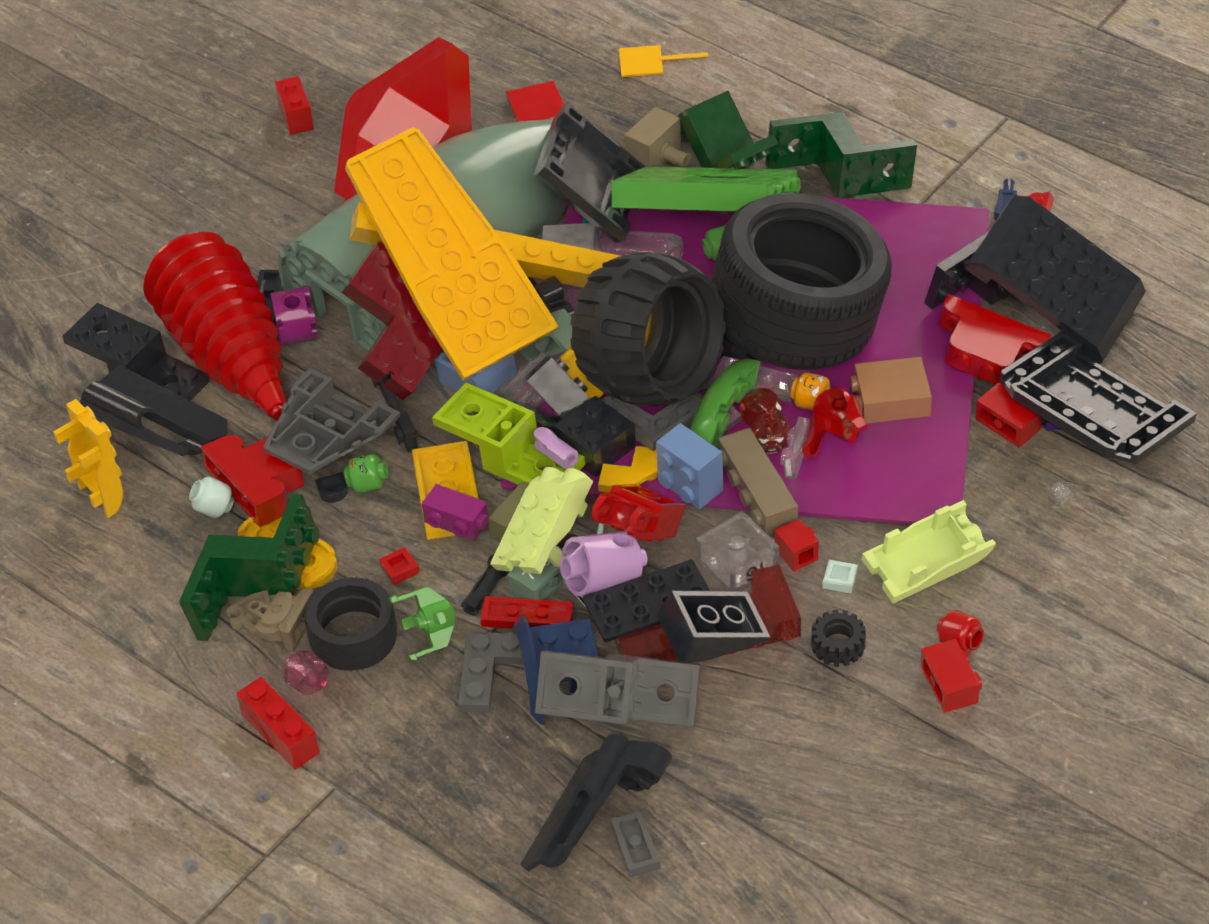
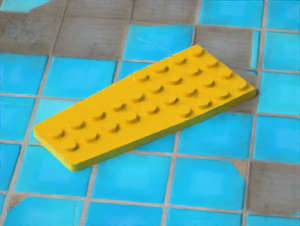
M415 127L410 128L347 161L346 172L416 307L462 381L542 339L551 331L558 329V324L514 255L419 129Z

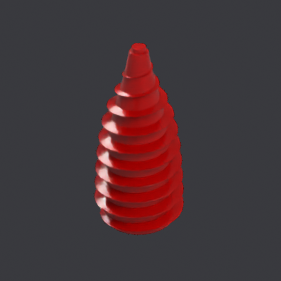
M193 232L171 240L156 253L146 271L143 290L148 303L153 306L154 312L162 320L165 328L172 334L174 340L183 348L185 354L194 360L200 370L207 373L209 378L217 384L223 385L228 391L240 394L242 398L248 401H253L270 418L279 420L282 414L281 409L287 401L282 390L283 381L279 378L282 371V362L279 360L282 349L277 341L278 330L272 322L273 316L269 307L266 306V298L259 290L257 280L252 276L249 266L243 261L241 252L235 246L225 243L220 235L213 232Z

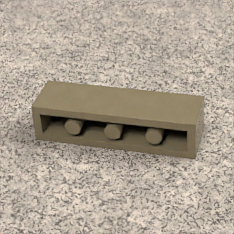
M747 428L718 438V448L722 451L723 467L727 470L729 482L732 487L736 486L739 490L740 500L744 507H749L755 526H760L765 536L774 534V530L783 524L797 520L798 505L752 430Z

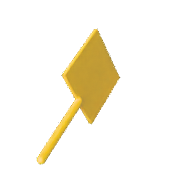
M660 45L619 48L622 77L664 74L662 61L708 57V53L661 56Z

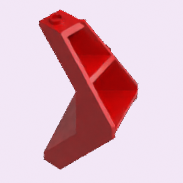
M437 37L352 94L345 106L334 193L345 199L343 203L357 194L345 169L346 163L350 158L413 127L419 129L431 147L454 136L472 131L469 56L451 42Z

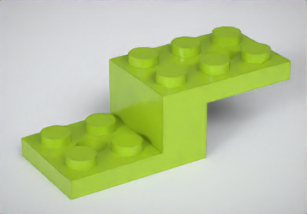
M467 382L432 417L434 426L479 445L484 470L517 485L521 482L529 484L534 478L541 476L543 470L539 468L551 466L561 472L566 471V469L547 455L535 449L534 443L536 439L534 438V430L537 429L535 412ZM479 412V413L476 414V415H472V416L467 415V414H473V413ZM578 454V461L572 468L580 471L585 466V456Z

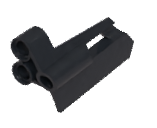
M620 734L608 735L599 750L583 758L520 865L530 872L539 864L552 868L563 864L616 784L627 792L629 789L637 792L650 789L652 785L658 783L672 760L671 753L665 747L656 743L637 740L629 741Z

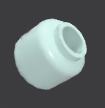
M204 477L202 480H197L189 493V500L193 509L211 518H219L223 513H228L234 503V498L231 497L232 490L230 486L213 477Z

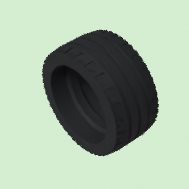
M346 577L329 582L327 585L325 584L312 595L306 607L305 625L310 646L318 659L320 658L322 663L334 669L358 671L374 666V664L382 661L391 652L397 637V621L394 605L390 603V596L381 585H378V583L369 579ZM354 611L366 612L378 618V621L372 628L358 635L349 637L337 636L324 630L331 620L345 613Z

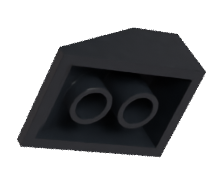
M671 591L657 614L679 662L708 661L767 642L770 639V635L748 592Z

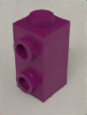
M435 484L422 502L424 522L432 527L452 532L456 536L475 541L481 531L484 532L489 525L488 518L490 516L488 515L487 502L439 484Z

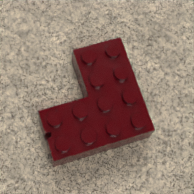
M378 241L370 249L341 293L386 324L358 366V369L377 383L388 373L392 374L393 376L385 381L383 387L403 401L412 394L442 347L416 307L385 245Z

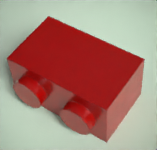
M299 76L276 81L275 87L278 104L289 134L293 135L314 130L311 107Z
M997 383L977 400L975 420L1018 448L1041 430L1042 417L1013 400L1001 383Z
M956 639L921 648L920 668L943 713L978 703L979 690L982 689L981 678L978 672H973L970 667V658L967 651L960 648Z

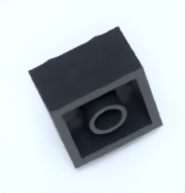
M593 396L554 425L555 435L578 451V454L585 456V466L583 469L594 477L601 474L603 464L613 465L636 447L635 424L597 396Z

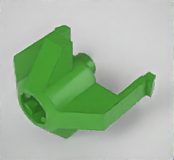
M428 586L399 596L393 594L389 598L390 603H394L411 596L415 597L418 606L416 614L400 620L404 630L417 626L418 630L426 633L431 646L407 655L409 660H417L416 657L447 647L455 625L456 618L451 603Z

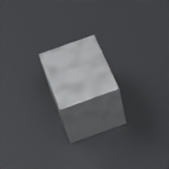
M592 223L543 226L542 240L600 251L596 227Z

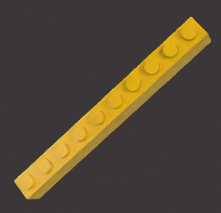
M359 202L352 215L349 241L375 245L378 241L383 243L364 204ZM495 230L528 277L545 280L555 276L560 283L584 288L588 281L587 278L593 271L603 267V263L620 257V255Z

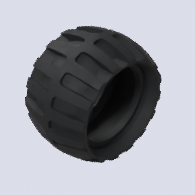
M634 253L616 257L603 263V267L589 275L584 288L579 291L576 298L575 311L571 316V349L575 353L577 359L575 362L579 370L586 375V379L605 394L634 405H668L686 400L687 397L698 393L702 389V385L707 379L711 378L715 371L714 367L722 354L723 336L726 332V321H724L723 314L724 303L716 291L717 287L714 282L688 262L660 253ZM652 312L650 333L645 346L647 325Z

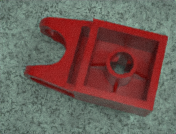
M637 484L613 485L611 491L599 495L594 504L591 518L601 524H608L614 529L626 531L628 535L643 541L652 542L653 539L663 541L664 538L676 536L686 504Z

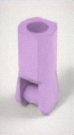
M539 427L534 430V438L536 439L534 447L537 451L547 455L564 469L572 468L577 463L578 451L559 439L552 431L546 427Z

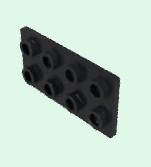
M691 559L584 595L583 602L603 641L609 642L661 624L657 614L671 591H710L694 560Z

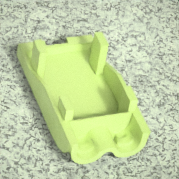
M545 467L541 476L534 478L526 488L490 564L496 570L512 571L514 567H520L525 573L541 574L547 560L555 567H559L562 551L556 545L571 530L576 517H583L588 506L584 500L593 480L577 469L568 468L565 472H561L552 467Z
M964 500L950 507L947 505L936 510L935 514L915 522L902 532L896 529L885 534L883 544L862 554L861 560L871 574H878L884 581L882 589L893 604L975 565L993 550L996 544L995 541L992 539L985 542L980 528L977 524H972L967 518L965 512L967 504Z

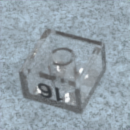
M741 511L696 538V561L726 591L742 592L779 569V545L746 513Z

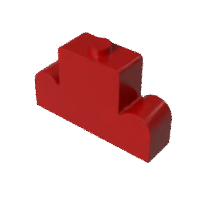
M227 435L201 446L206 470L215 479L230 486L232 490L231 497L234 498L259 527L281 518L287 507L286 494L304 485L302 470L264 451L263 447L268 437L245 448L242 439L234 435Z

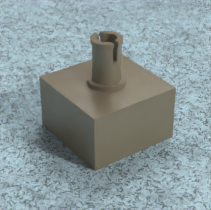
M654 107L624 135L625 150L646 167H671L673 164L679 167H687L691 161V154L681 150L680 118L657 107Z

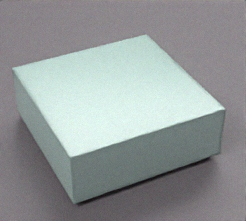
M829 560L822 588L852 594L858 565Z

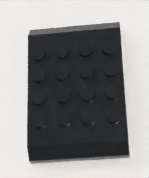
M566 102L551 123L533 176L612 241L618 243L628 235L631 225L627 220L630 208H612L611 181L646 166L569 102Z
M1014 195L964 267L985 284L990 279L994 280L1068 336L1083 344L1081 354L1099 365L1104 361L1146 293L1140 277L1034 199L1026 196Z

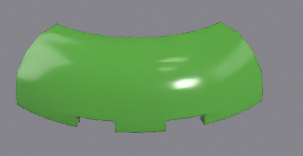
M742 359L732 363L721 372L702 398L690 425V430L719 449L718 438L723 436L730 420V414L727 412L734 401L739 403L754 388L761 362L753 359Z

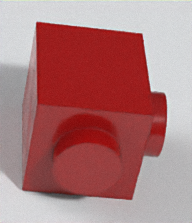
M800 519L783 524L774 530L775 550L793 572L818 560L819 541L811 527H806Z

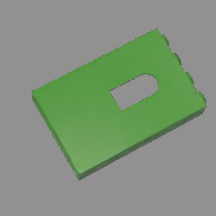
M647 166L611 181L612 208L737 211L747 203L765 196L780 193H799L801 181L797 177V170Z

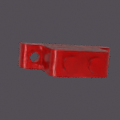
M950 294L947 295L938 321L939 326L943 330L952 333L944 357L946 364L993 384L1001 383L999 380L1001 370L1051 338L1049 333Z

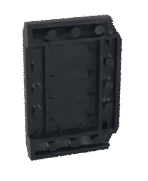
M1063 332L1056 334L1001 370L999 380L1013 400L1101 455L1133 464L1140 462L1194 423L1197 415L1196 412L1174 399L1169 405L1162 403L1081 354L1083 344Z

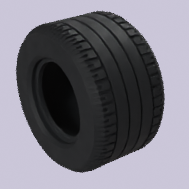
M780 193L747 203L731 216L724 228L711 280L717 287L716 291L724 303L723 314L724 321H726V332L724 334L747 354L779 367L796 370H815L844 363L859 354L868 344L874 333L891 280L892 260L888 247L875 228L861 215L835 201L809 194Z

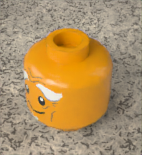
M804 372L793 381L791 399H794L797 407L813 411L814 401L819 394L830 389V381L825 376Z

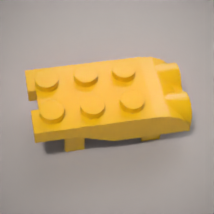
M74 399L66 404L71 421L53 431L58 444L69 439L67 450L72 466L65 470L67 480L70 483L76 480L81 490L88 487L92 492L89 495L92 506L96 508L102 504L105 515L109 519L119 511L123 499V488L120 480L122 472L115 462L117 453L109 440L112 435L104 422L99 423L96 420L93 411L88 406L83 407L77 399Z

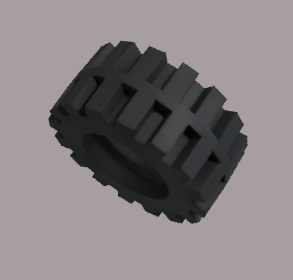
M833 610L832 614H829L827 611L823 613V618L820 616L816 618V623L812 625L811 646L813 654L816 653V658L819 661L824 659V664L829 665L832 662L834 667H839V663L848 666L850 661L855 663L858 661V656L862 657L865 649L866 629L863 626V621L861 619L857 620L856 614L848 615L846 610H843L842 613H838V610ZM833 634H843L850 639L844 642H834L827 637Z

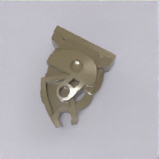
M302 589L296 596L291 595V592H278L276 595H269L268 591L265 590L244 597L226 609L232 629L244 628L247 632L256 634L267 641H282L285 649L294 652L306 631L305 612L307 604L314 594V589Z

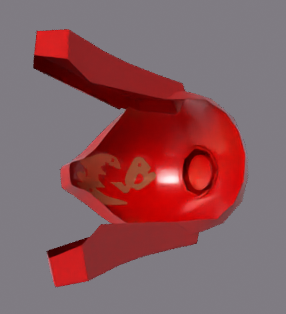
M840 387L827 389L818 395L814 401L813 417L808 435L801 449L805 458L817 457L825 431L848 443H852L856 440L859 431H864L868 428L863 419L857 398L854 395H849L845 389Z

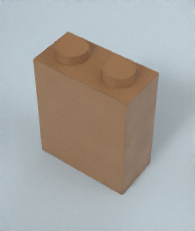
M921 357L854 365V376H850V388L852 393L856 392L857 394L855 397L859 402L863 419L866 423L931 416L932 396Z

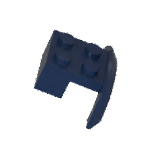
M521 615L512 627L513 633L517 636L523 659L530 713L541 725H544L545 716L544 714L535 713L541 651L598 657L590 619L529 627L526 617ZM565 677L562 682L568 683L570 693L577 691V682L573 678Z

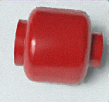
M953 610L939 620L937 625L940 643L956 639L960 648L965 649L967 653L976 650L983 641L984 630L980 620L962 611Z

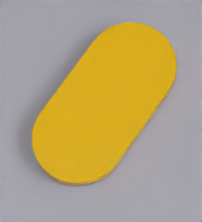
M248 518L239 527L237 535L273 538L281 518L262 527H259L251 518ZM320 538L314 544L310 554V562L305 566L301 576V584L296 589L321 587L328 583L336 573L337 560L334 550Z

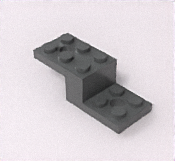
M543 650L540 655L535 713L626 725L633 719L694 727L701 664L612 653L603 658ZM565 677H571L577 682V691L575 693L568 694L562 689L561 683ZM670 684L675 690L674 698L671 700L662 699L658 692L660 685Z

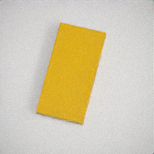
M467 441L412 449L421 507L422 502L435 484L479 499ZM424 522L427 540L455 535L452 532L432 527Z

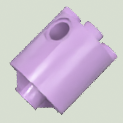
M626 531L571 537L566 541L562 550L560 571L568 589L576 596H584L640 577L643 566L647 564V554L644 549H640L636 539L628 535Z

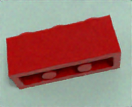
M262 677L236 692L241 715L294 770L320 753L315 731Z

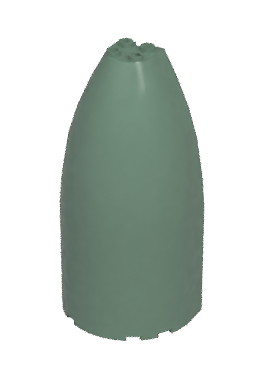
M553 117L548 120L518 121L487 126L454 136L432 147L494 230L542 239L543 226L556 225L563 214L567 203L533 176L554 119ZM357 193L285 245L283 252L278 256V269L283 291L308 286L314 315L318 318L327 312L322 289L346 305L354 344L368 353L386 324L341 293L370 249L374 246L349 241L352 215L358 203L362 202Z

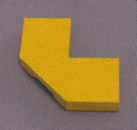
M636 446L631 467L603 464L598 482V491L608 492L611 491L613 485H640L647 480L651 482L658 478L656 449L652 451L648 447Z

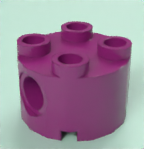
M308 286L270 293L281 345L318 338Z

